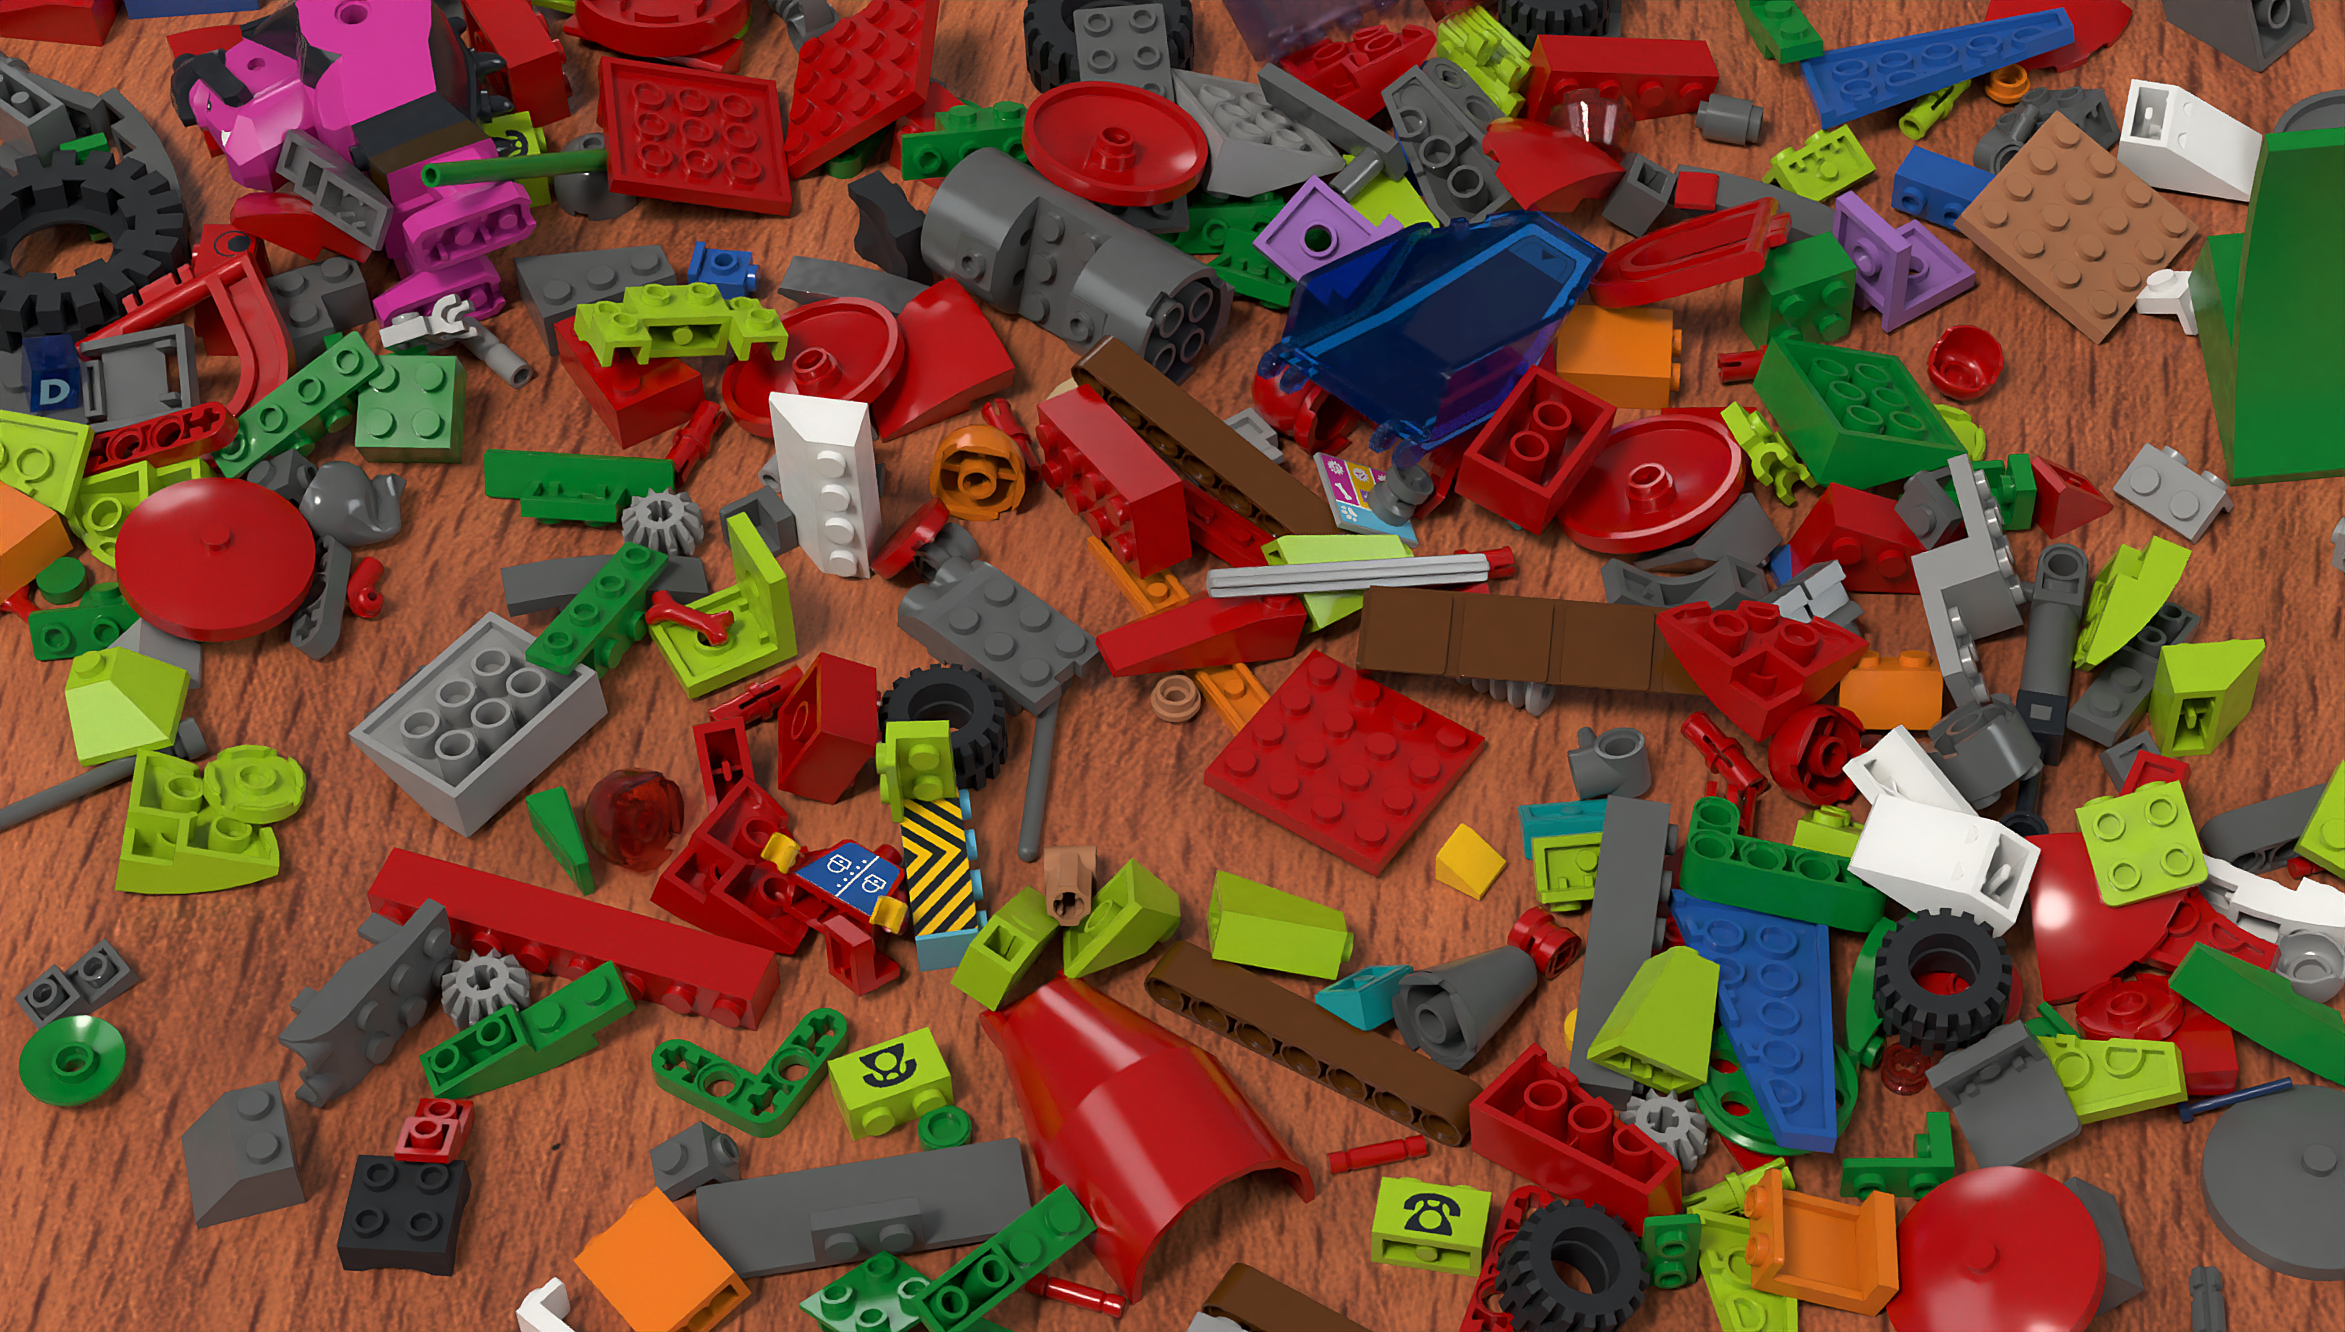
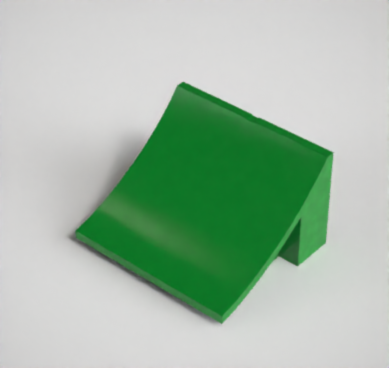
M2345 127L2268 133L2264 135L2256 165L2245 232L2207 236L2188 279L2230 487L2345 477Z

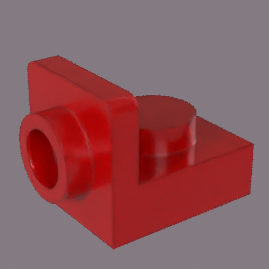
M841 914L823 923L829 973L859 997L876 990L900 976L899 964L875 947L872 937L865 929H859Z

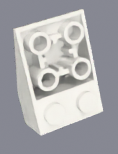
M2132 79L2117 160L2151 187L2249 202L2263 135L2179 86Z
M1879 793L1874 800L1847 870L1916 914L1917 911L1928 909L1931 915H1938L1940 908H1952L1951 915L1961 917L1963 911L1975 915V924L1980 925L1984 921L1994 928L1993 938L2002 936L2015 923L2041 849L1997 821Z

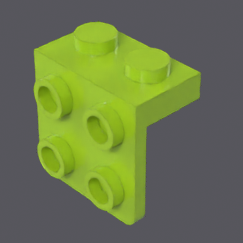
M2179 780L2170 783L2165 781L2148 783L2137 788L2134 793L2116 798L2114 796L2098 797L2086 802L2083 807L2075 809L2078 832H2082L2101 896L2106 906L2118 908L2206 882L2208 868Z

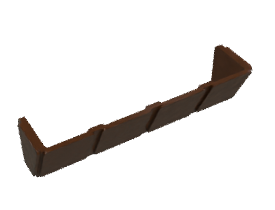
M1370 585V589L1364 591L1356 658V672L1360 676H1368L1374 680L1375 671L1440 677L1474 678L1707 697L1684 669L1655 622L1658 613L1670 608Z

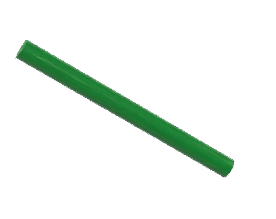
M601 148L429 163L423 167L421 178L427 187L433 188L607 171V151Z

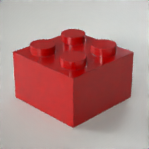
M820 652L778 710L779 790L834 805L844 790L851 788L855 784L860 769L868 759L875 758L876 744L882 741L881 730L877 729V712L881 703V692L877 690L876 668Z

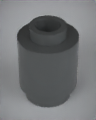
M1711 93L1709 102L1700 101L1695 127L1703 129L1702 138L1739 145H1746V141L1757 143L1764 107L1754 106V101Z

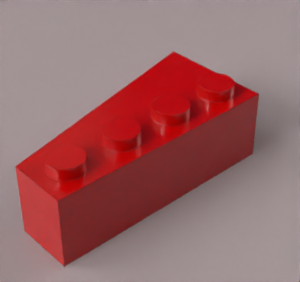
M1538 34L1529 58V62L1535 67L1517 92L1526 99L1518 115L1521 119L1539 121L1572 132L1698 112L1700 101L1709 102L1710 95L1714 93L1720 75L1706 41Z
M1535 1042L1469 1104L1473 1152L1568 1201L1571 1199H1582L1586 1208H1591L1594 1203L1606 1207L1605 1215L1613 1219L1617 1214L1625 1221L1622 1228L1629 1232L1634 1231L1640 1238L1643 1235V1225L1646 1217L1677 1215L1682 1210L1681 1162L1635 1124H1624L1614 1115V1107L1601 1096L1595 1099L1579 1086L1577 1076L1564 1066L1560 1069L1555 1067L1547 1060V1052Z

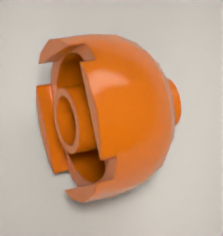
M970 424L958 428L939 443L934 454L929 472L930 492L934 498L937 495L945 503L952 516L967 521L989 522L998 519L999 512L1005 511L1011 506V511L1014 510L1025 493L1026 468L1024 455L1014 439L999 428L987 424Z

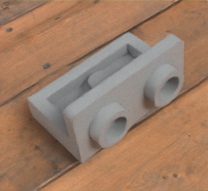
M2146 442L2112 490L2121 499L2195 545L2221 509L2229 513L2233 508L2234 504L2226 493L2229 486L2209 471L2204 470L2200 476L2186 466L2189 461L2171 447L2165 445L2160 451Z

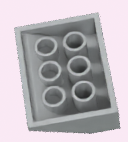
M1171 68L1175 104L1196 120L1207 140L1208 155L1202 178L1199 181L1206 193L1222 199L1229 198L1230 194L1250 197L1307 181L1313 174L1321 177L1344 169L1346 161L1328 140L1267 103L1260 84Z
M490 611L348 734L350 740L426 812L459 834L469 838L603 718L608 711L596 671L579 663L569 675H562L527 662L525 651L537 637Z

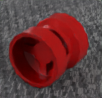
M1534 906L1522 914L1510 930L1507 945L1515 946L1530 955L1534 960L1536 970L1546 978L1552 979L1559 976L1571 965L1579 953L1582 940L1568 927H1558L1555 924L1554 916L1545 908Z

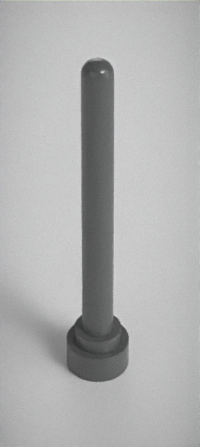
M1073 676L1060 685L1061 695L1072 685ZM1060 697L1037 715L1017 850L1019 858L1024 862H1031L1038 855Z
M193 716L180 721L174 746L154 750L176 756L180 759L188 756L189 760L209 753ZM137 755L116 759L0 809V831L134 774Z

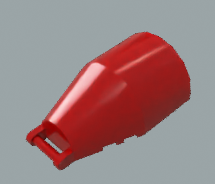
M1064 968L1055 972L1054 979L1000 1009L997 1008L995 1012L987 1009L979 1014L984 1031L1003 1055L1017 1105L1021 1110L1030 1148L1033 1150L1039 1170V1178L1044 1192L1048 1196L1062 1184H1065L1098 1227L1082 1239V1241L1132 1305L1142 1300L1141 1286L1146 1263L1163 1235L1190 1207L1221 1185L1255 1170L1277 1168L1305 1204L1315 1199V1186L1308 1167L1215 1055L1091 986L1083 977L1068 978L1064 974Z

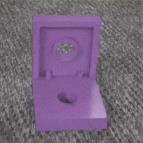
M1313 174L1252 242V247L1337 319L1343 312V308L1359 290L1362 291L1373 278L1374 273L1388 257H1392L1398 250L1404 225L1389 213L1378 227L1374 226ZM1313 229H1322L1330 235L1332 243L1327 250L1314 252L1306 246L1305 235Z
M1852 191L1836 198L1832 234L1857 267L1853 302L1863 311L1871 306L1879 310L1883 314L1881 328L1887 333L1974 286L1976 272L1916 219L1895 230ZM1909 271L1919 272L1918 274L1908 275Z

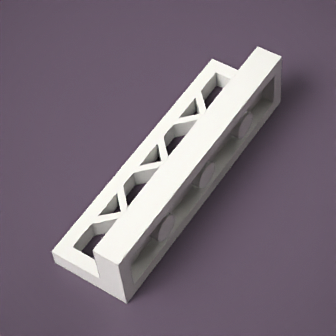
M1903 725L1893 728L1870 751L1851 759L1842 768L1872 805L1876 796L1881 793L1979 817ZM2029 885L2025 895L2029 893Z

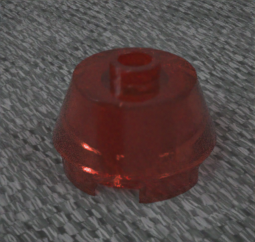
M1597 88L1577 89L1564 93L1562 103L1557 106L1551 104L1550 115L1546 119V124L1560 127L1584 138L1607 153L1618 164L1624 159L1637 125L1636 119L1632 115L1631 102L1625 96L1620 94L1617 101L1599 97V89Z

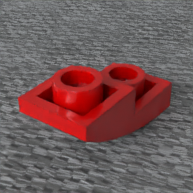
M420 1098L415 1116L406 1117L394 1151L395 1161L447 1164L452 1162L462 1150L475 1119L473 1101Z

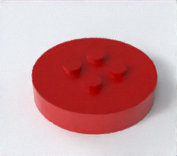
M574 0L575 17L581 29L590 38L605 47L636 56L677 57L709 50L734 37L749 19L751 0Z

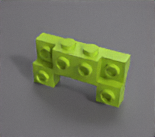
M694 282L689 285L663 286L660 284H647L645 286L625 287L623 303L599 301L595 304H577L574 330L579 340L587 341L591 345L602 367H611L613 351L617 347H629L640 365L648 364L649 358L725 355L728 340L739 361H748L751 343L758 342L766 343L774 360H784L789 336L775 309L762 308L758 298L734 297L724 300L716 284Z

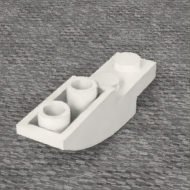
M2203 854L2208 868V878L2203 884L2197 885L2201 894L2215 911L2225 915L2227 919L2241 929L2274 944L2281 934L2288 936L2301 931L2326 933L2340 943L2345 950V893L2338 891L2330 885L2320 884L2303 877L2297 891H2293L2281 886L2276 881L2261 878L2234 867L2224 860L2215 859Z

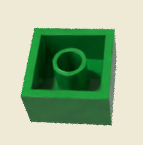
M1831 231L1769 250L1763 270L1757 274L1744 277L1739 325L1757 350H1759L1760 345H1768L1771 337L1820 344L1849 334L1857 267Z
M375 355L381 363L382 369L359 387L355 448L367 462L461 464L467 371L456 356Z

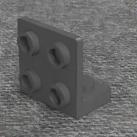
M2080 86L2070 87L2065 90H2047L2046 87L2032 89L2022 96V101L2016 107L2000 116L1995 121L1996 125L1991 129H1999L2009 134L2019 115L2024 112L2028 104H2032L2040 108V113L2026 143L2056 110L2105 150L2121 136L2104 90L2082 89Z

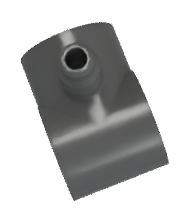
M2028 104L2024 112L2019 115L2009 134L1999 129L1986 133L1975 148L1973 155L1974 166L1997 175L2025 145L2036 124L2040 108Z
M1582 727L1578 730L1579 748L1567 751V757L1574 786L1580 801L1604 794L1634 798L1645 793L1651 787L1652 774L1645 738L1640 731L1633 728L1620 727L1608 730L1597 738L1590 727Z

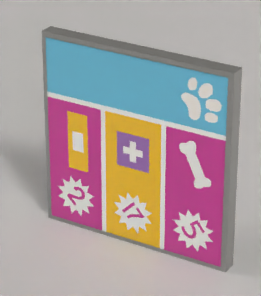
M1320 452L1313 456L1337 527L1364 535L1398 534L1401 543H1405L1408 547L1415 549L1419 545L1410 519L1403 526H1391L1380 520L1368 506L1366 500L1367 493L1376 483L1386 480L1385 471Z

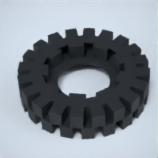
M76 149L53 151L52 166L47 168L42 167L37 154L15 159L18 175L14 177L0 166V350L12 353L23 340L27 355L50 356L55 340L63 338L66 354L78 353L75 343L86 338L88 334L97 332L128 315L122 303L123 298L134 294L140 305H142L143 301L138 290L170 272L175 275L179 284L182 282L177 269L185 264L191 266L190 260L192 259L182 202L176 189H170L169 180L157 170L147 174L145 163L128 156L116 166L114 153L91 150L84 164L80 165ZM71 224L90 225L106 233L113 243L112 255L107 263L102 258L75 269V276L57 279L56 273L26 272L24 278H22L14 271L11 265L12 254L24 238L51 227Z

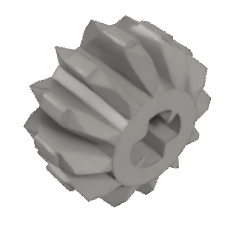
M670 486L663 493H655L649 488L647 497L632 496L630 508L623 510L621 521L624 544L626 542H633L667 555L693 557L695 546L703 544L702 511L698 507V503L692 502L687 491L675 495Z
M495 947L487 956L482 957L472 949L468 962L453 960V973L442 975L443 998H441L443 1010L448 1015V1018H452L453 1025L457 1027L459 1032L510 1003L519 1013L530 1007L529 989L531 984L528 973H525L524 968H520L519 961L515 959L513 954L501 958V954L498 953Z
M1652 1087L1646 1094V1101L1632 1096L1630 1102L1627 1103V1111L1620 1112L1618 1119L1626 1125L1635 1124L1681 1162V1171L1692 1174L1693 1169L1697 1165V1159L1703 1158V1154L1706 1153L1708 1142L1706 1138L1708 1124L1704 1114L1696 1113L1697 1106L1695 1105L1694 1098L1679 1102L1677 1101L1678 1096L1675 1089L1667 1097H1659Z

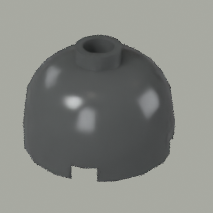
M595 132L581 135L569 141L560 152L605 149L604 133ZM607 171L554 176V188L558 205L571 216L575 217L576 211L581 214H588L589 221H604L617 218L631 211L637 205V196L609 192Z

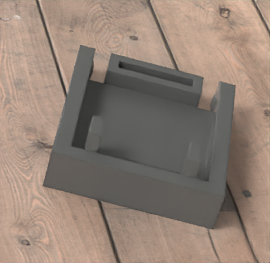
M176 324L87 341L80 344L81 355L85 357L102 356V361L93 360L80 363L85 418L92 421L107 419L106 422L90 424L95 431L94 436L200 405L194 332L186 324ZM178 355L181 393L172 392L170 356Z

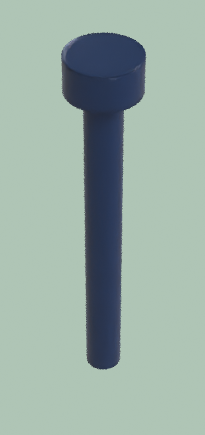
M2291 1077L2192 1104H2189L2188 1100L2178 1102L2177 1107L2182 1123L2193 1120V1114L2292 1088L2293 1084Z

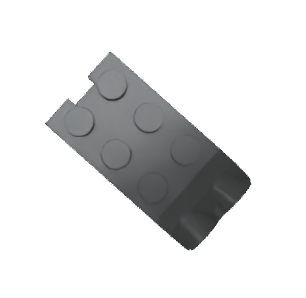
M953 556L940 567L931 584L925 585L922 583L912 587L905 594L898 608L897 626L924 645L927 648L928 654L944 666L947 664L951 665L952 663L963 665V671L968 672L974 668L982 672V680L990 678L996 684L997 692L1002 694L1005 710L1014 717H1017L1022 712V706L1035 716L1039 715L1061 697L1060 685L1074 674L1083 679L1104 661L1095 644L1096 638L1001 570L984 561L973 560L968 562L960 556Z
M428 898L403 927L373 912L357 929L359 937L375 946L345 962L319 992L306 986L289 1004L291 1011L298 1015L277 1038L279 1044L295 1052L306 1063V1066L299 1072L304 1083L295 1092L296 1099L313 1107L321 1108L327 1101L348 1093L368 1075L376 1064H381L388 1058L393 1045L409 1027H414L420 1022L426 1008L442 991V975L453 973V960H459L456 947L450 945L451 932L449 930L451 927L444 905Z

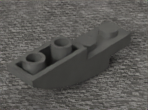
M2165 601L2145 627L2113 655L2108 666L2070 709L2065 727L2110 748L2121 735L2128 738L2148 711L2161 646L2190 643L2200 626L2202 617L2186 611L2178 604Z

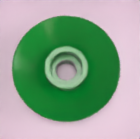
M69 1016L47 1024L28 1040L20 1055L19 1074L25 1089L35 1099L53 1106H76L100 1097L114 1086L124 1071L127 1050L121 1034L109 1022L93 1016Z

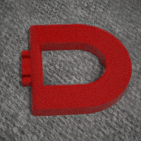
M1764 197L1685 220L1636 238L1607 253L1593 264L1584 278L1591 300L1597 306L1608 308L1638 306L1670 299L1757 274L1765 266L1769 248L1787 242L1792 224L1790 212L1779 214L1781 207L1778 200L1773 197Z
M248 249L197 277L195 276L194 269L189 264L181 266L177 269L182 280L180 284L175 275L170 272L138 290L143 301L142 305H140L134 294H130L122 299L128 315L75 343L82 362L102 361V356L85 357L81 355L80 344L87 341L150 330L213 296L236 347L241 363V376L238 388L232 400L226 406L236 418L297 373V360L291 336L259 265ZM181 430L172 432L165 440L164 447L172 445L180 436ZM139 442L131 444L127 449L134 454L138 449ZM210 453L200 455L216 474L222 473V470Z

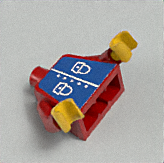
M775 832L772 834L760 856L763 859L776 863L777 869L780 872L790 876L783 907L784 912L824 934L823 923L841 914L859 929H865L872 937L874 944H876L884 931L893 936H901L908 931L910 927V897L903 890L907 875L904 869L901 868L902 857L893 846L882 844L874 851H871L853 840L843 839L829 849L800 853L801 847L794 840L781 833Z

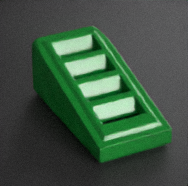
M562 786L527 796L525 801L535 833L584 896L593 894L596 888L590 862L566 788L563 789Z

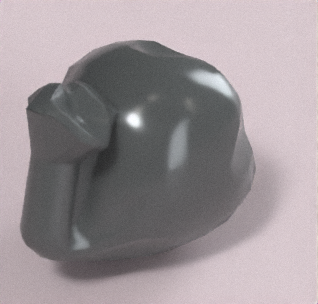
M345 461L326 462L321 465L315 478L308 486L300 503L299 512L307 521L312 531L314 542L327 535L332 536L347 548L387 541L395 537L402 527L400 498L407 480L393 473H390L388 476L379 474L371 480L360 466Z

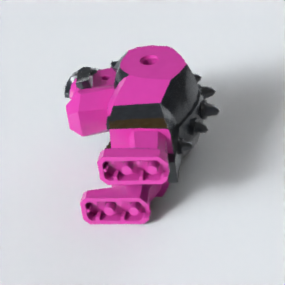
M289 0L273 14L240 25L243 41L229 51L220 48L200 55L186 53L174 60L172 64L174 73L171 75L170 98L181 122L185 127L198 125L201 131H210L226 155L232 179L245 188L275 192L290 181L275 171L287 130L302 129L351 163L380 189L395 207L384 243L388 258H393L401 278V282L372 300L380 329L393 326L391 320L402 314L419 312L420 316H432L434 305L438 300L451 294L460 296L461 301L468 299L474 304L476 311L465 314L461 319L472 316L477 321H481L498 314L506 302L499 289L498 283L501 282V279L486 253L526 239L536 228V222L530 213L529 204L532 201L523 185L515 183L514 180L430 188L423 183L421 171L429 163L505 157L511 152L512 145L510 142H493L492 138L485 133V124L493 123V116L511 111L514 108V104L505 96L488 95L487 89L482 90L481 84L486 82L485 76L502 70L507 64L506 59L495 52H476L473 47L468 48L460 36L468 27V21L460 17L446 18L443 11L433 0Z

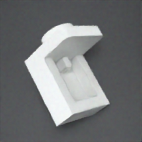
M2162 269L2151 274L2147 278L2148 285L2136 297L2137 301L2134 303L2138 314H2177L2185 334L2196 335L2198 329L2188 285V279L2192 271Z
M557 1277L551 1279L544 1287L530 1292L522 1302L521 1307L516 1311L521 1332H575L561 1321L570 1312L571 1308L565 1284Z

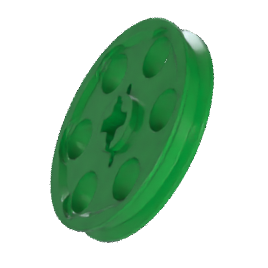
M1723 1025L1713 1031L1707 1082L1693 1088L1697 1106L1701 1113L1705 1115L1707 1122L1728 1140L1758 1153L1775 1156H1796L1814 1152L1777 1146ZM1833 1040L1835 1099L1841 1106V1108L1836 1110L1838 1138L1851 1120L1858 1094V1080L1848 1055ZM1716 1059L1728 1060L1737 1067V1071L1729 1074L1720 1073L1713 1069L1710 1062ZM1728 1101H1736L1745 1105L1749 1113L1744 1116L1731 1115L1721 1105Z

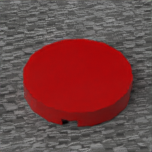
M936 497L921 506L885 542L873 558L870 568L883 579H890L915 559V552L923 544H926L928 541L931 542L950 517V510L945 506V503Z
M2139 973L2135 974L2137 981L2124 983L2121 976L2113 977L2109 981L2091 987L2078 1000L2075 1007L2077 1013L2075 1020L2080 1037L2083 1040L2108 1041L2110 1038L2160 1041L2168 1037L2181 1025L2185 1014L2181 995L2169 987V979L2163 976Z

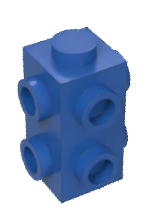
M1914 145L1895 173L1891 207L1961 232L1953 225L1954 222L1996 175Z

